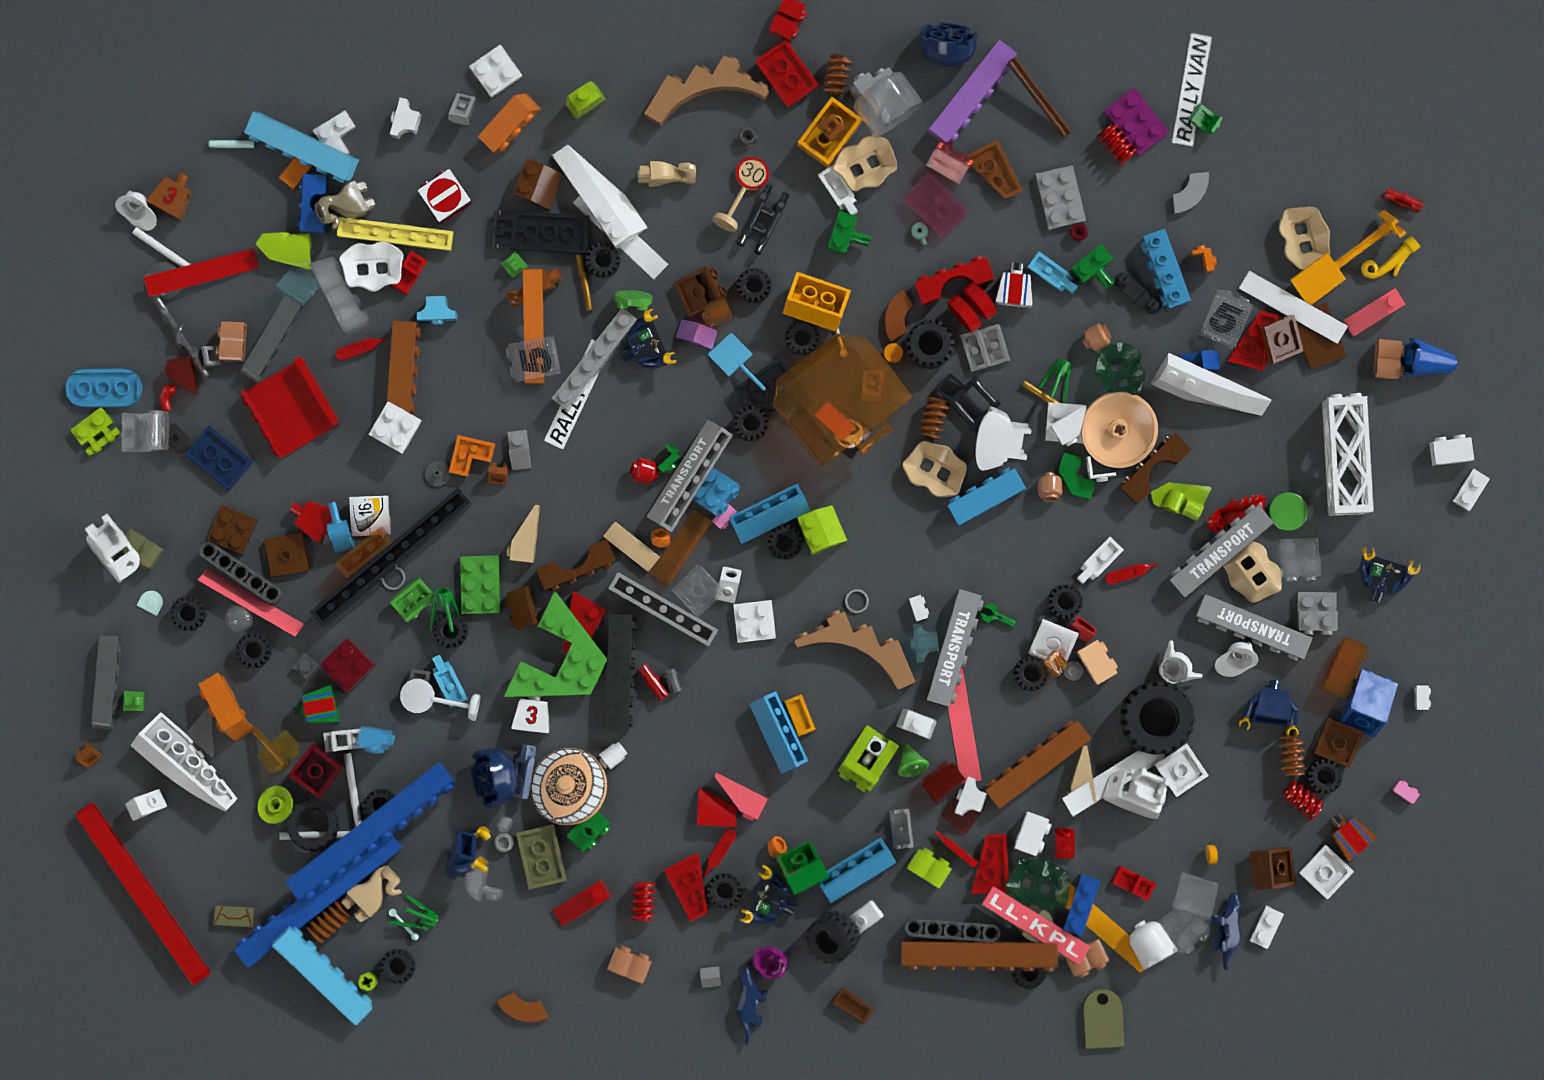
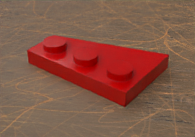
M1260 311L1226 362L1264 372L1268 356L1260 327L1278 320L1279 316Z
M573 591L570 611L592 638L607 609ZM564 640L562 651L568 653L572 643Z
M1006 834L986 835L971 894L989 893L993 886L1002 892H1010Z
M697 852L664 870L690 921L708 913L699 853Z

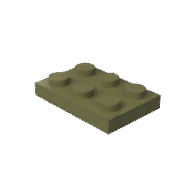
M554 824L516 833L529 890L567 881Z

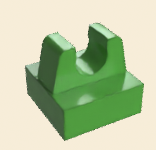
M516 251L501 263L513 279L521 274L523 269L528 268Z
M124 691L123 710L144 711L145 692Z

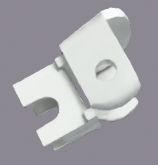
M990 406L981 421L977 435L975 455L979 469L984 471L1003 466V463L1007 462V458L1027 460V455L1024 454L1022 449L1024 433L1031 434L1028 424L1010 422V418L1005 412Z
M106 514L102 517L104 524L101 527L96 528L91 524L85 529L88 534L86 540L95 555L117 582L120 583L124 578L136 571L140 558L123 532ZM127 546L129 552L114 562L111 557Z
M1144 768L1136 771L1132 769L1129 771L1119 769L1109 777L1103 799L1138 815L1158 819L1166 796V786L1169 785L1170 779L1161 778L1146 772ZM1133 775L1129 791H1122L1125 778Z

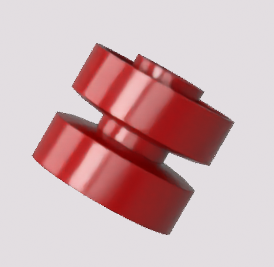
M971 282L962 290L966 301L960 296L955 295L947 302V306L953 315L971 334L982 326L978 315L988 321L997 314L991 298L974 282Z

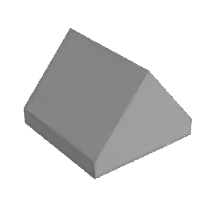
M217 346L201 347L205 368L221 365L219 356H216Z
M719 966L700 968L702 988L721 986Z

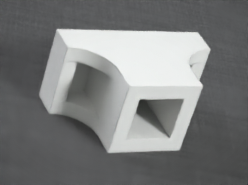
M400 98L397 110L392 113L391 122L393 124L390 131L392 138L400 139L404 133L408 132L417 134L421 114L409 108L407 99Z
M360 729L324 733L325 752L365 748L357 746Z
M968 776L964 789L960 788L956 798L959 800L955 811L956 814L964 816L969 810L981 813L988 794L977 789L976 779Z
M160 789L138 796L125 803L133 821L167 807Z
M869 901L849 917L852 919L851 922L857 925L855 929L859 930L860 934L884 915L873 901Z

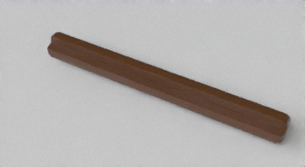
M1016 57L1009 60L1007 65L1062 137L1067 136L1071 132L1070 128Z

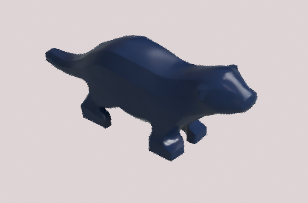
M1237 893L1230 894L1226 907L1219 916L1211 915V924H1218L1220 935L1217 941L1212 940V949L1223 952V967L1225 971L1229 970L1231 955L1241 939L1239 911L1242 902Z
M745 967L740 974L742 993L736 1006V1015L745 1031L744 1044L748 1045L750 1040V1023L755 1027H761L763 1017H756L758 1000L766 1002L768 992L764 991L761 993L752 979L751 969Z

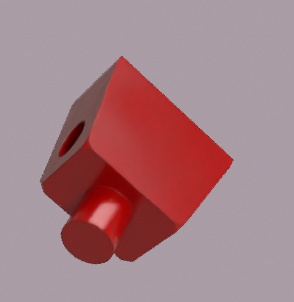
M309 500L304 507L294 502L289 512L298 516L295 524L316 542L322 544L328 533L327 524L332 522L330 509Z

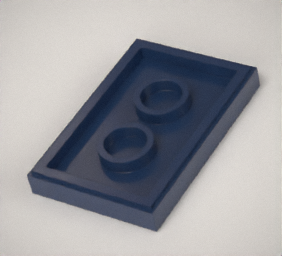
M209 425L184 454L228 491L234 487L254 462Z

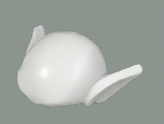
M1170 640L1163 657V662L1159 667L1161 677L1171 684L1202 678V674L1192 672V663L1187 656L1181 652L1174 651L1173 641Z

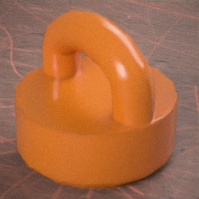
M662 528L654 530L651 533L652 544L658 548L669 546V531Z
M774 836L768 841L767 848L771 857L776 858L787 851L786 843L781 837Z

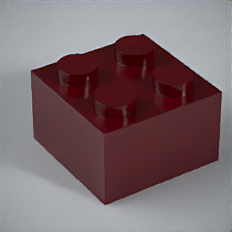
M346 638L320 664L347 693H350L377 666L350 638Z
M311 744L288 775L317 798H322L345 767L316 744Z

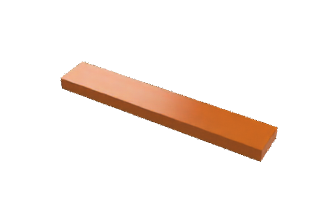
M523 269L524 351L526 350V361L528 360L530 365L529 353L531 349L540 348V346L543 349L544 346L543 269ZM539 355L536 364H539L540 372H527L525 369V383L545 382L544 373L541 370L544 359L540 357L539 360Z

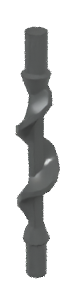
M159 295L153 297L152 300L160 310V314L163 315L164 323L171 325L176 333L175 343L177 346L186 348L193 360L194 367L197 368L202 378L208 377L210 374L204 367L203 361L198 357V349L195 346L189 345L181 332L183 324H178L174 321L168 307L165 306Z

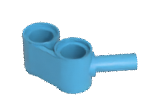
M336 502L328 503L332 522L327 524V530L335 553L355 549L347 520H340Z

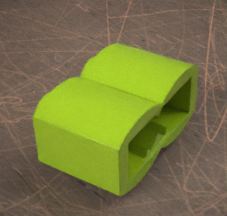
M925 847L922 850L918 848L906 868L940 889L952 870L948 867L950 863L941 857L939 860L932 857L934 853Z

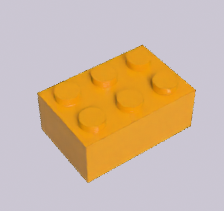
M831 97L800 138L797 146L826 168H829L862 124V118ZM834 114L845 127V130L832 141H829L818 128V125Z
M796 272L782 314L837 332L851 290Z

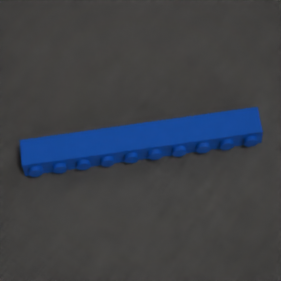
M439 762L289 878L286 884L299 901L303 903L311 901L316 896L315 893L329 887L331 881L335 878L342 877L346 873V869L360 863L361 858L366 854L374 852L377 849V845L382 841L386 842L391 839L395 831L402 830L408 825V821L419 817L426 807L436 804L440 796L450 793L457 782L446 767Z
M392 834V838L388 841H382L377 845V849L374 852L364 855L360 863L346 869V873L342 877L332 880L329 887L315 893L316 896L311 901H305L304 903L299 900L295 903L290 901L282 907L284 910L279 915L275 913L267 919L268 924L264 927L259 925L252 931L254 935L248 939L244 937L237 942L238 947L234 951L247 968L252 967L275 949L272 946L273 941L289 925L292 928H302L353 886L357 885L404 847L394 834Z

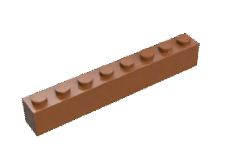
M903 941L902 965H905L906 969H918V966H926V969H937V966H945L946 970H956L957 966H964V970H976V966L984 967V970H995V967H1003V970L1013 971L1015 967H1023V971H1034V967H1042V971H1054V968L1058 967V943Z

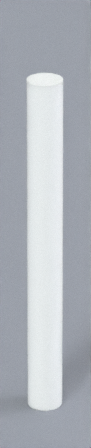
M135 228L133 231L135 236L180 267L191 265L139 228Z
M349 753L344 754L354 825L356 827L362 823L352 755Z
M327 831L298 833L307 840L320 839ZM338 831L336 839H341L350 831ZM280 832V840H291L287 832Z

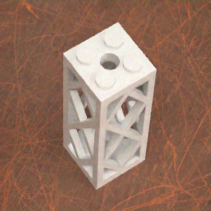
M1353 393L1346 397H1342V394L1330 395L1322 402L1328 516L1369 514L1374 511L1367 396L1361 397V393ZM1334 410H1338L1334 417ZM1347 410L1351 413V415L1353 416V418H1354L1355 421L1357 422V425H1356L1355 422L1352 420V418H1351L1350 415L1348 414ZM1344 417L1355 431L1349 446L1346 445L1337 431ZM1336 439L1338 440V442L1340 443V445H1341L1342 448L1344 449L1345 453L1343 452V450L1340 448V446H1339L1338 443L1336 442ZM1357 447H1358V458H1359V462L1357 461V459H1356L1355 456H1354V453H1355ZM1336 450H1337V452L1339 453V455H1340L1341 458H1342V459L1340 460L1338 466H1337ZM1350 460L1353 462V464L1355 465V467H1356L1357 470L1359 471V474H1358V472L1356 471V469L1354 468V466L1351 464ZM1346 467L1350 469L1358 481L1351 496L1340 482ZM1361 497V505H1356Z

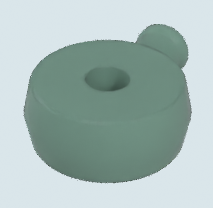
M917 222L911 227V235L914 239L920 240L921 246L926 245L925 238L929 232L928 227L922 222Z

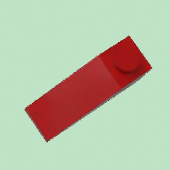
M601 879L552 911L560 924L564 926L612 895Z

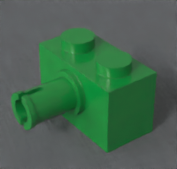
M839 211L827 251L846 256L849 244L853 242L868 247L872 236L855 231L856 229L854 228L858 216Z
M1102 244L1091 251L1070 270L1081 285L1092 277H1095L1105 290L1115 283L1104 271V267L1113 260V257Z
M597 811L587 821L577 824L567 837L583 852L586 849L590 851L597 844L595 839L599 835L603 837L610 830L608 825L611 822Z

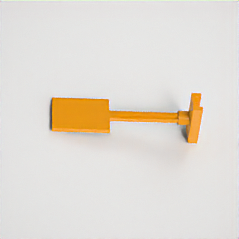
M1383 210L1378 214L1383 224L1339 259L1333 261L1326 252L1290 279L1303 300L1312 305L1346 280L1340 268L1382 236H1386L1390 232H1393L1400 238L1404 236L1406 231L1396 225L1399 222L1397 218Z

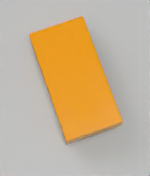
M802 694L784 701L798 737L816 730Z

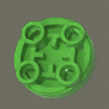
M622 290L614 294V301L617 303V307L621 309L633 306L638 310H648V306L652 304L653 300L651 294L643 291Z
M1291 492L1276 496L1271 501L1268 509V515L1274 522L1273 525L1283 531H1292L1301 527L1306 521L1308 514L1305 501L1299 495Z

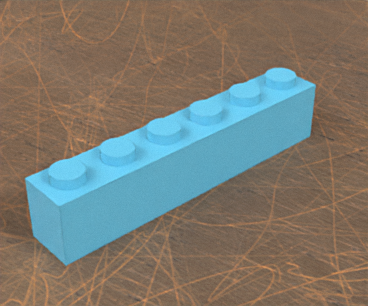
M252 112L244 133L250 135L249 139L258 143L261 140L266 143V147L275 151L278 148L283 151L282 154L289 158L293 159L295 156L300 159L299 162L306 166L314 165L317 167L316 171L327 174V172L333 174V179L340 182L344 180L351 181L359 159L259 112Z
M289 925L273 941L272 946L356 1026L372 1010V1000L366 994L361 995L357 991L358 987L351 980L348 982L343 977L344 973L338 967L334 969L329 964L331 961L324 954L320 955L316 951L317 947L308 940L306 942L302 938L303 934L296 927L292 928Z

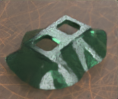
M1126 342L1113 343L1096 352L1097 359L1094 374L1101 380L1104 391L1107 393L1128 392L1129 394L1137 395L1146 379V373L1141 366V353L1134 346ZM1123 363L1124 370L1112 371L1111 364ZM1122 378L1127 380V386H1115L1114 380Z
M1020 858L1006 882V889L1020 903H1036L1043 910H1054L1068 903L1070 876L1065 869L1056 866L1047 859ZM1025 876L1035 879L1033 889L1023 887L1022 884ZM1044 881L1053 883L1052 894L1049 895L1041 892Z

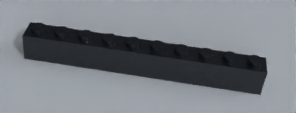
M457 488L312 609L310 613L322 627L329 625L472 505L470 500Z

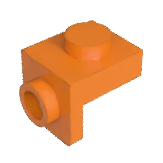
M1205 245L1194 247V251L1190 252V257L1201 255L1205 274L1212 273L1215 270L1214 267H1217L1215 255L1212 256L1211 247L1205 248Z

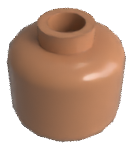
M1096 323L1084 331L1085 338L1082 341L1087 349L1091 348L1097 352L1110 344L1112 336L1105 325Z
M1053 472L1044 473L1037 480L1038 496L1045 502L1057 501L1063 494L1061 478L1054 475Z

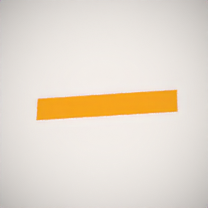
M1068 882L1055 897L1068 910L1074 898L1075 887ZM1093 904L1086 926L1141 973L1144 969L1130 945V935Z

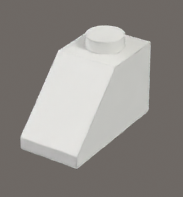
M1081 406L1050 425L1061 445L1066 444L1068 447L1077 441L1076 437L1080 435L1086 411L1085 406Z

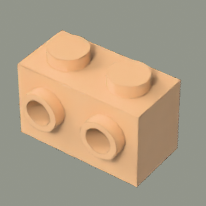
M1098 640L1076 652L1096 685L1117 674L1116 669L1118 668L1114 659L1108 658L1106 654L1108 649L1105 644Z

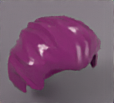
M765 946L755 949L753 964L755 970L762 977L771 980L781 978L784 975L787 959L780 949Z

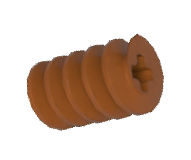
M830 54L832 59L828 61V64L831 67L827 68L829 74L825 76V79L828 82L824 83V87L827 89H824L823 93L840 96L847 93V91L842 89V87L848 86L843 80L850 78L845 74V72H851V69L846 67V65H850L853 62L844 55Z
M927 397V401L931 404H927L924 407L929 412H923V416L927 419L921 420V423L925 426L919 427V431L923 433L919 435L932 439H941L937 432H943L939 425L945 424L941 417H947L943 410H949V407L944 405L948 402Z
M1301 736L1279 737V740L1285 741L1284 744L1279 745L1280 748L1285 749V751L1279 753L1285 757V759L1280 760V763L1285 764L1284 767L1280 768V771L1285 772L1284 775L1305 774V772L1299 770V768L1304 767V764L1299 762L1304 759V756L1299 755L1300 752L1304 751L1303 748L1299 747V745L1304 743L1303 740L1298 739Z
M337 901L334 902L335 909L329 906V914L323 911L324 918L322 919L317 916L318 923L316 924L311 921L312 928L307 927L312 936L320 943L324 942V937H330V932L335 933L336 927H342L341 921L344 923L348 922L347 916L350 917L349 914Z

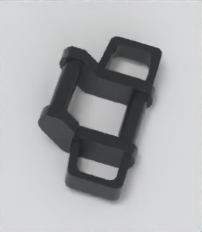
M948 374L936 386V390L948 402L946 404L949 407L952 406L969 425L968 428L978 435L979 430L976 427L981 423L988 409L974 420L957 400L974 387L991 407L998 408L1002 403L986 390L976 375L964 385L953 374ZM949 379H952L961 387L951 399L941 390V386Z

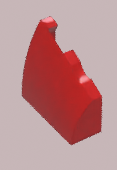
M699 788L697 825L736 827L737 807L705 789Z

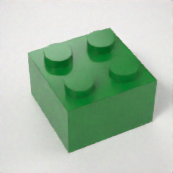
M811 840L776 857L794 894L802 892L829 877Z

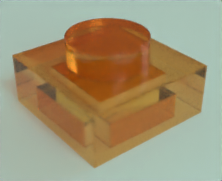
M1058 650L1052 651L1043 662L1053 677L1059 676L1068 666V663Z

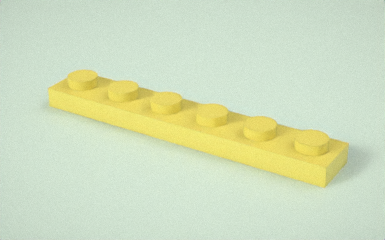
M339 217L337 237L451 251L453 231Z

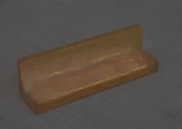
M693 510L651 571V574L670 586L711 526L712 521Z

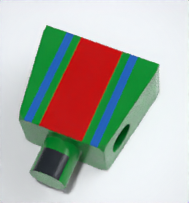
M332 685L303 695V704L293 706L294 716L305 715L307 723L340 722L335 690Z

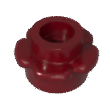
M1075 223L1072 225L1069 234L1073 237L1074 241L1080 242L1082 239L1085 240L1087 238L1088 228L1084 224Z

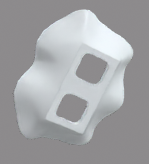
M377 242L373 245L355 244L340 256L339 260L344 278L349 287H362L375 292L386 285L397 284L401 279L403 253L390 243ZM386 262L388 273L378 274L376 264ZM368 264L369 274L359 276L357 274V265Z

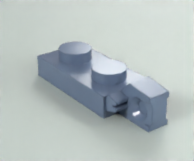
M522 745L519 758H516L517 787L513 797L528 799L536 754L535 746Z

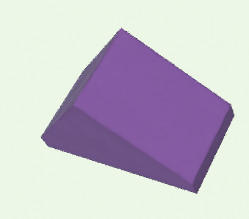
M681 320L675 338L712 349L718 331L697 322Z

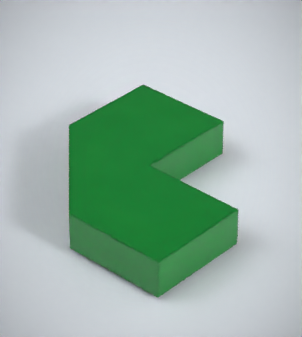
M1063 453L1058 472L1067 485L1071 495L1091 500L1096 481L1077 476L1082 457Z

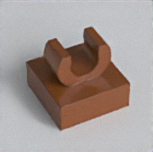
M834 114L818 125V128L829 141H832L845 130V127Z
M493 462L492 466L488 468L487 483L506 486L508 481L507 465L504 463L503 468L496 467V462Z
M85 742V748L82 751L76 750L77 755L75 758L89 769L102 755L97 749Z

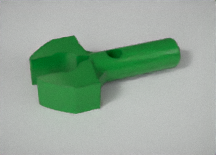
M987 604L983 606L990 609L992 614H994L987 616L980 613L984 622L990 624L992 620H997L1010 627L1015 626V620L998 613L997 605Z

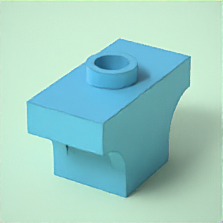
M446 296L426 297L425 308L417 312V320L419 322H432V325H441L443 321H457V312L448 308Z

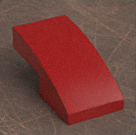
M411 251L402 264L400 281L397 284H391V287L407 296L422 273L427 260Z
M1120 865L1111 880V883L1147 901L1156 886V883Z

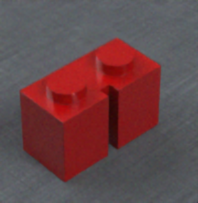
M782 0L778 9L779 12L775 15L769 28V33L780 39H786L790 43L791 39H795L800 28H797L799 22H803L808 11H805L806 4L797 0Z

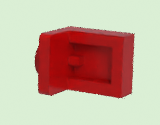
M1055 829V859H1074V829Z

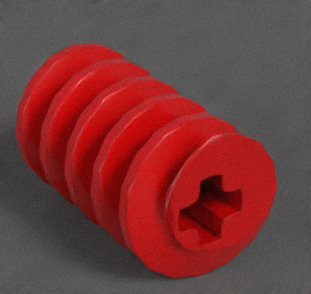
M1118 124L1108 126L1096 137L1103 136L1100 142H1107L1105 149H1111L1110 156L1116 154L1114 161L1121 160L1118 165L1120 167L1134 156L1136 148L1129 150L1132 143H1124L1127 136L1120 137L1123 131L1116 132L1115 130L1118 127Z
M1293 780L1283 791L1281 797L1285 796L1284 803L1291 800V808L1298 805L1296 812L1303 809V817L1310 814L1309 821H1312L1319 814L1324 804L1321 805L1322 800L1320 798L1315 800L1316 795L1311 794L1308 796V789L1302 792L1303 786L1298 785L1296 787L1297 781Z
M636 881L637 884L631 886V888L636 890V892L631 893V896L636 897V900L631 901V904L636 905V907L630 909L631 912L636 914L631 916L630 919L634 921H653L649 918L653 917L654 913L649 910L654 909L655 906L649 902L655 901V898L650 896V894L655 893V890L650 887L654 886L656 882Z

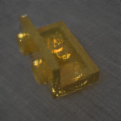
M284 730L271 742L286 760L288 758L292 760L300 753L298 749L301 746L287 730ZM265 748L256 755L270 773L273 771L278 773L282 769Z

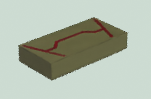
M215 905L214 925L253 927L255 908Z

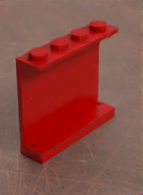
M301 356L294 359V363L250 389L246 391L241 390L243 396L240 398L246 407L249 406L252 413L250 415L254 422H259L262 427L260 432L264 439H269L272 444L269 448L274 456L278 455L280 458H283L341 424Z

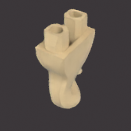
M650 161L649 166H639L638 183H648V187L661 186L672 182L688 184L696 182V166L691 163H680L677 168L665 162Z
M387 865L378 868L368 882L353 886L342 900V903L348 909L355 903L359 905L361 909L354 916L360 922L368 917H372L380 909L383 901L382 882L384 878L388 879L385 888L387 894L394 896L402 893L400 889L394 890L401 880Z

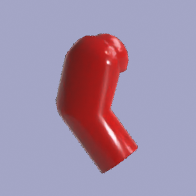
M173 384L164 385L159 394L162 412L172 410L169 398L176 393V387Z

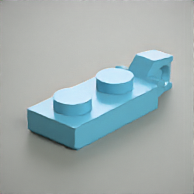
M1039 251L1027 266L1028 269L1057 290L1059 289L1063 292L1066 289L1073 294L1078 287L1071 282L1073 277L1069 275L1070 273Z
M441 655L433 657L432 659L436 665L433 668L434 676L445 698L457 702L468 700L452 665L448 661L444 663Z

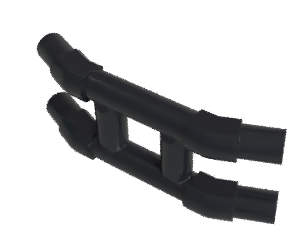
M767 183L737 242L738 246L743 247L752 229L763 234L754 250V253L757 255H761L790 196V194L783 192L775 210L764 206L773 187ZM760 213L771 217L766 227L756 223Z

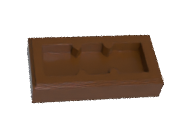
M844 987L840 989L832 1001V1004L862 1024L866 1023L875 1009Z

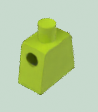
M590 81L569 94L565 104L574 118L578 119L606 101L597 85Z

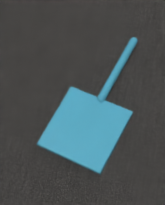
M732 332L708 353L712 360L729 377L740 367L763 391L766 389L743 365L753 354Z

